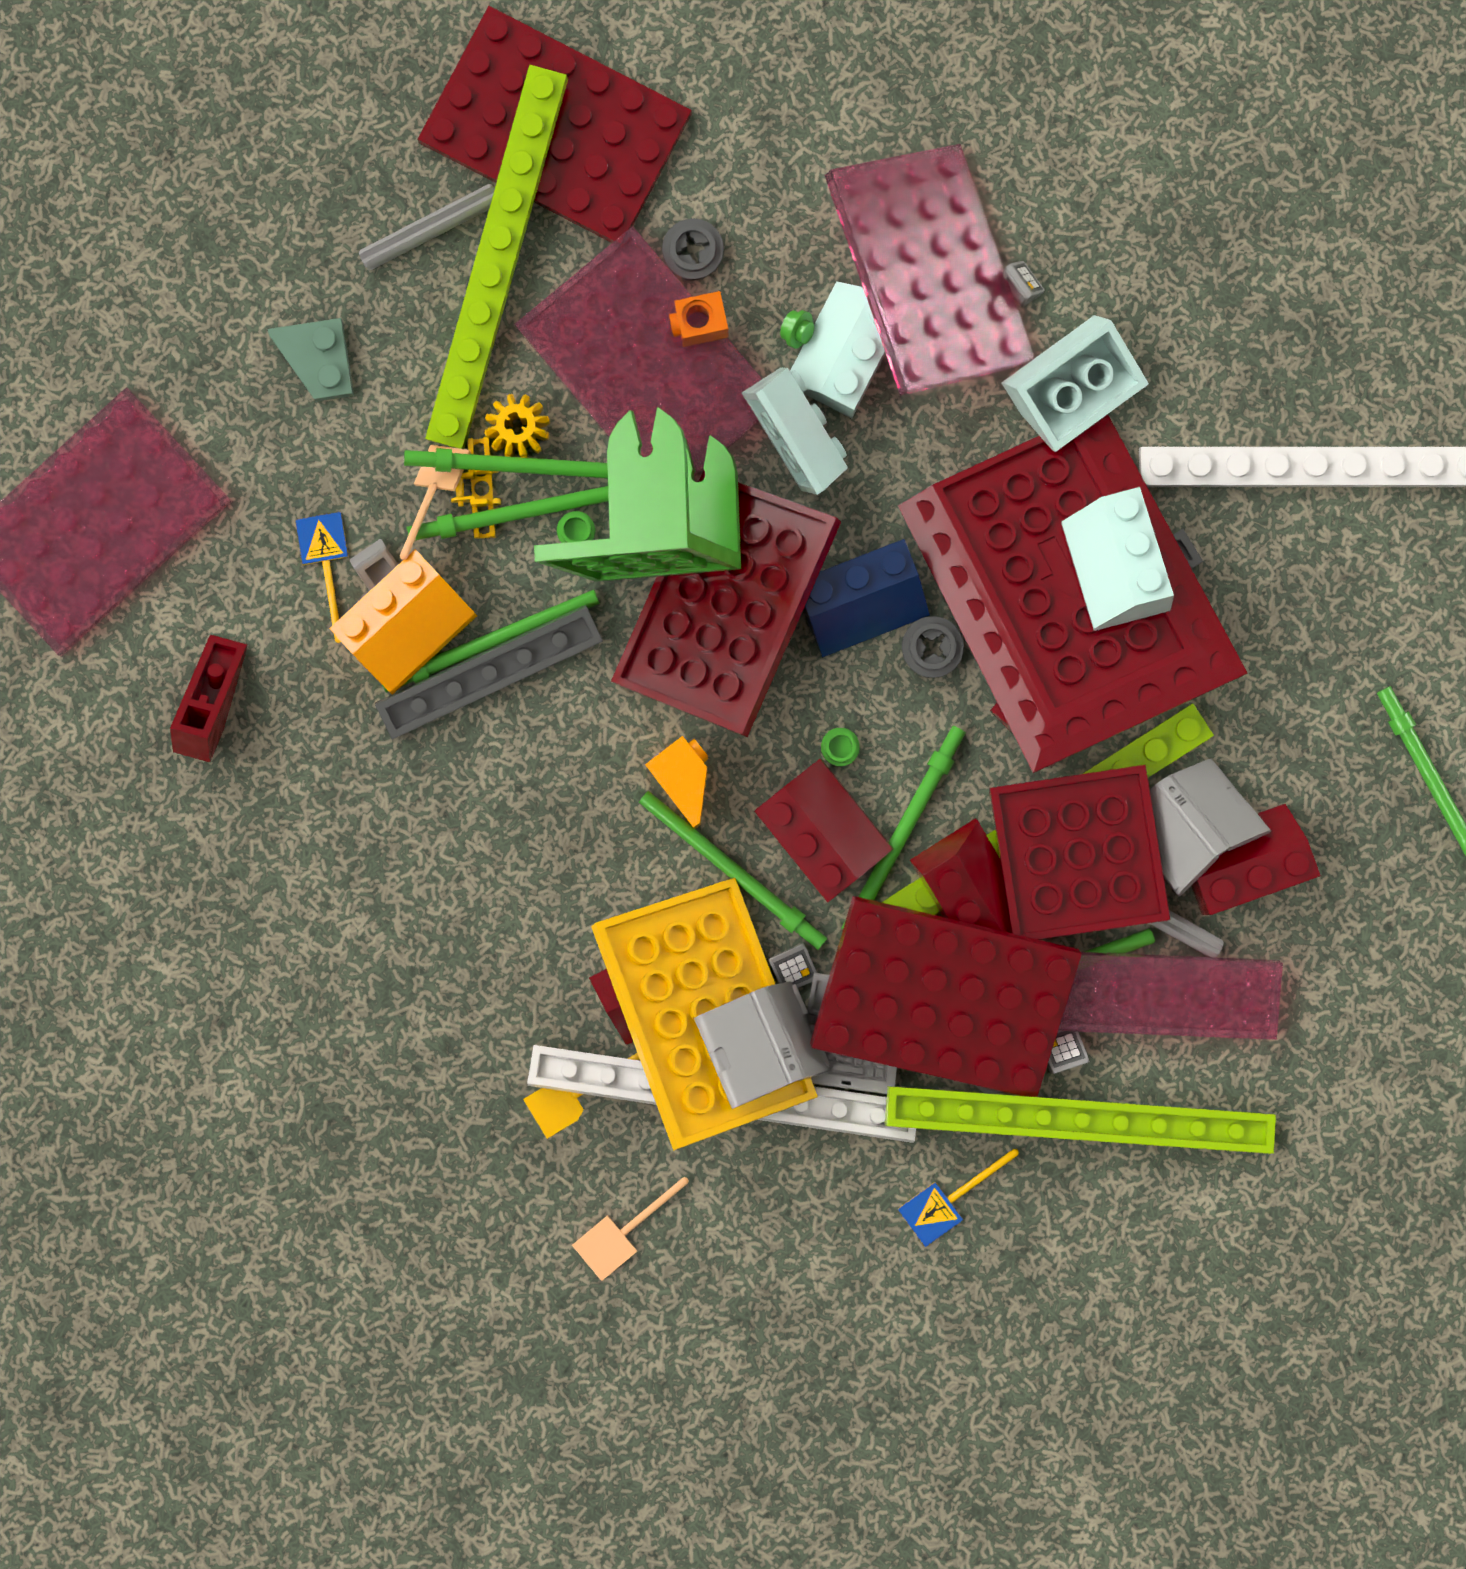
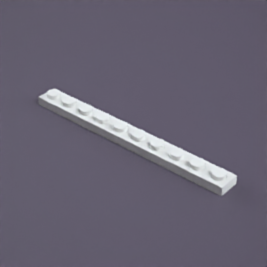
M1140 447L1139 473L1147 487H1466V447Z
M538 1045L533 1046L528 1086L656 1105L643 1066L639 1060ZM815 1087L818 1095L817 1098L758 1119L910 1143L915 1141L916 1128L885 1126L887 1097Z

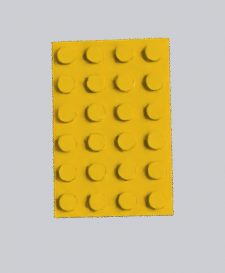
M736 878L599 921L591 926L673 1151L818 1097L810 1077L790 1083L785 1087L732 1109L694 1020L695 1017L766 986L775 985Z

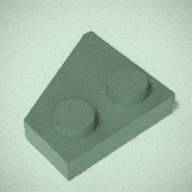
M341 318L268 329L269 336L316 402L354 396L344 324Z

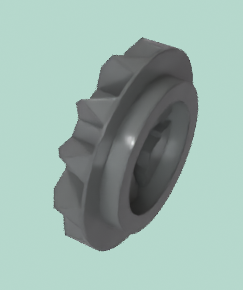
M691 218L679 221L668 230L663 240L662 252L665 263L673 274L684 278L686 281L690 279L703 280L706 276L717 270L723 258L724 247L721 235L713 225L701 219ZM689 235L691 241H694L696 246L702 245L704 247L703 250L699 251L698 264H696L695 260H692L690 255L684 256L682 254L687 249V236Z
M929 616L915 621L907 629L902 640V653L907 665L913 672L925 678H937L949 674L957 667L963 655L964 644L961 633L953 623L942 617ZM942 634L944 638L941 640L942 643L939 649L946 659L944 660L941 656L938 657L932 654L929 658L926 657L922 660L921 657L924 655L923 652L926 646L922 643L923 640L919 636L933 641Z

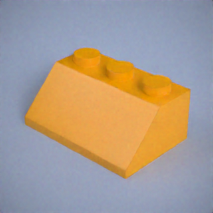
M415 549L408 555L406 560L398 564L329 629L393 695L472 622L477 615Z

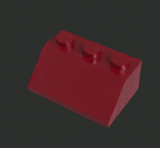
M821 758L754 810L827 903L894 849Z
M1286 804L1257 813L1270 828L1271 832L1233 850H1226L1191 885L1201 915H1213L1321 876L1308 839Z
M976 818L910 859L943 917L1012 933L1000 858Z

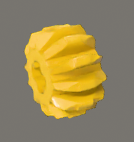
M508 394L507 401L509 406L506 407L501 402L495 401L493 406L499 415L486 414L485 417L488 423L494 425L485 430L487 438H496L491 445L492 449L497 452L505 447L504 455L508 457H513L515 449H518L520 457L528 458L526 448L529 446L534 452H541L542 449L536 438L543 441L548 440L549 433L540 428L550 424L548 416H539L543 410L542 404L538 402L529 408L530 397L526 394L522 396L519 404H516L513 394ZM520 419L522 425H527L526 428L521 427L523 433L515 435L512 429H508V426L513 427L512 421Z

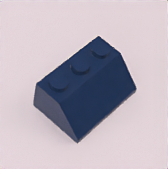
M905 539L820 571L803 609L822 658L930 616L919 574Z

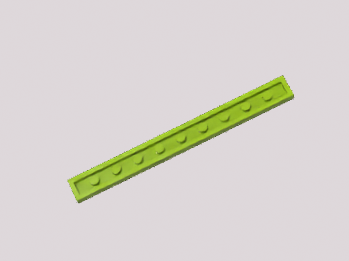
M529 65L425 439L452 448L465 449L568 82L566 74Z
M1192 703L1082 774L1146 765L1147 777L1149 778L1213 737L1214 734ZM993 830L987 834V837L999 856L996 831ZM920 878L882 901V903L932 915L939 912L938 907Z
M887 1086L885 1126L1268 1154H1274L1276 1123L1275 1114L893 1086Z

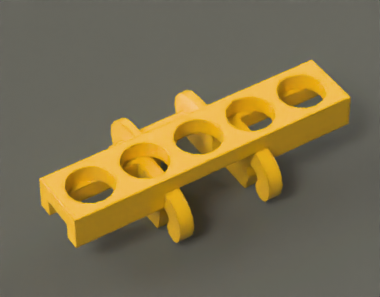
M468 438V450L471 451V454H474V445L481 443L484 444L485 455H491L489 438ZM468 470L467 473H462L456 487V497L452 498L451 502L458 503V507H463L464 503L470 502L472 513L478 512V507L488 506V510L494 509V506L501 505L500 498L493 499L492 474L498 472ZM464 479H471L472 496H464ZM481 481L489 485V492L484 496H480L475 492L476 484ZM490 525V532L486 534L480 533L479 528L473 529L474 538H496L495 525Z

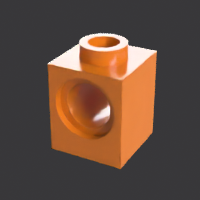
M720 291L674 301L676 313L669 314L673 337L681 336L683 347L729 337L728 324ZM701 312L708 317L709 321L701 328H694L688 324L687 319L691 314Z

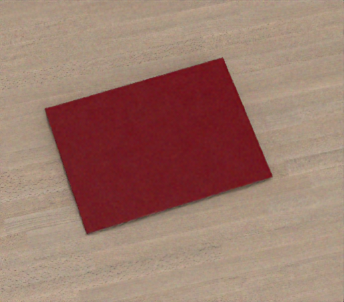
M1108 414L1056 452L1040 436H1037L937 482L898 505L1033 773L1248 674ZM1140 487L1174 594L1171 610L1094 631L1062 528V521L1101 497Z

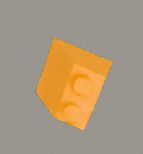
M681 736L645 765L688 822L696 829L701 825L708 772L704 762L709 758L695 739L688 743Z

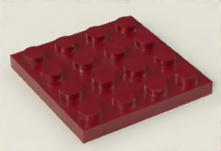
M1146 765L989 788L1009 920L1013 934L1039 940L1170 920Z

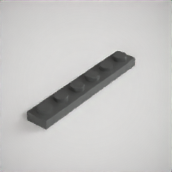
M584 605L375 702V706L391 738L394 739L599 644L603 640L587 606Z

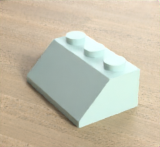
M836 281L814 324L815 328L812 338L803 345L790 372L795 370L804 381L807 390L803 394L853 418L905 317L907 307L873 289Z
M1095 315L1001 382L1020 414L1054 452L1149 384L1113 322Z
M779 368L743 391L742 394L801 491L818 495L848 468L843 460L847 454L839 440L835 436L830 438L823 425L827 421L820 408L815 403L810 405L803 394L807 388L800 375L795 370L790 372L788 368Z
M1140 487L1101 497L1062 521V528L1094 631L1171 610L1174 594Z

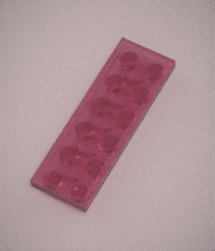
M1081 952L1082 956L1058 1031L1277 1040L1283 963L1279 960Z

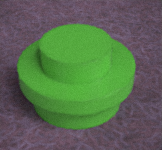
M793 310L787 314L781 326L780 336L786 340L788 346L797 349L810 341L815 328L811 313L805 310L799 312Z
M572 511L565 514L559 520L557 536L561 543L594 540L595 525L587 514L580 511Z
M846 728L830 730L821 742L823 757L834 766L849 765L859 754V740L852 731Z

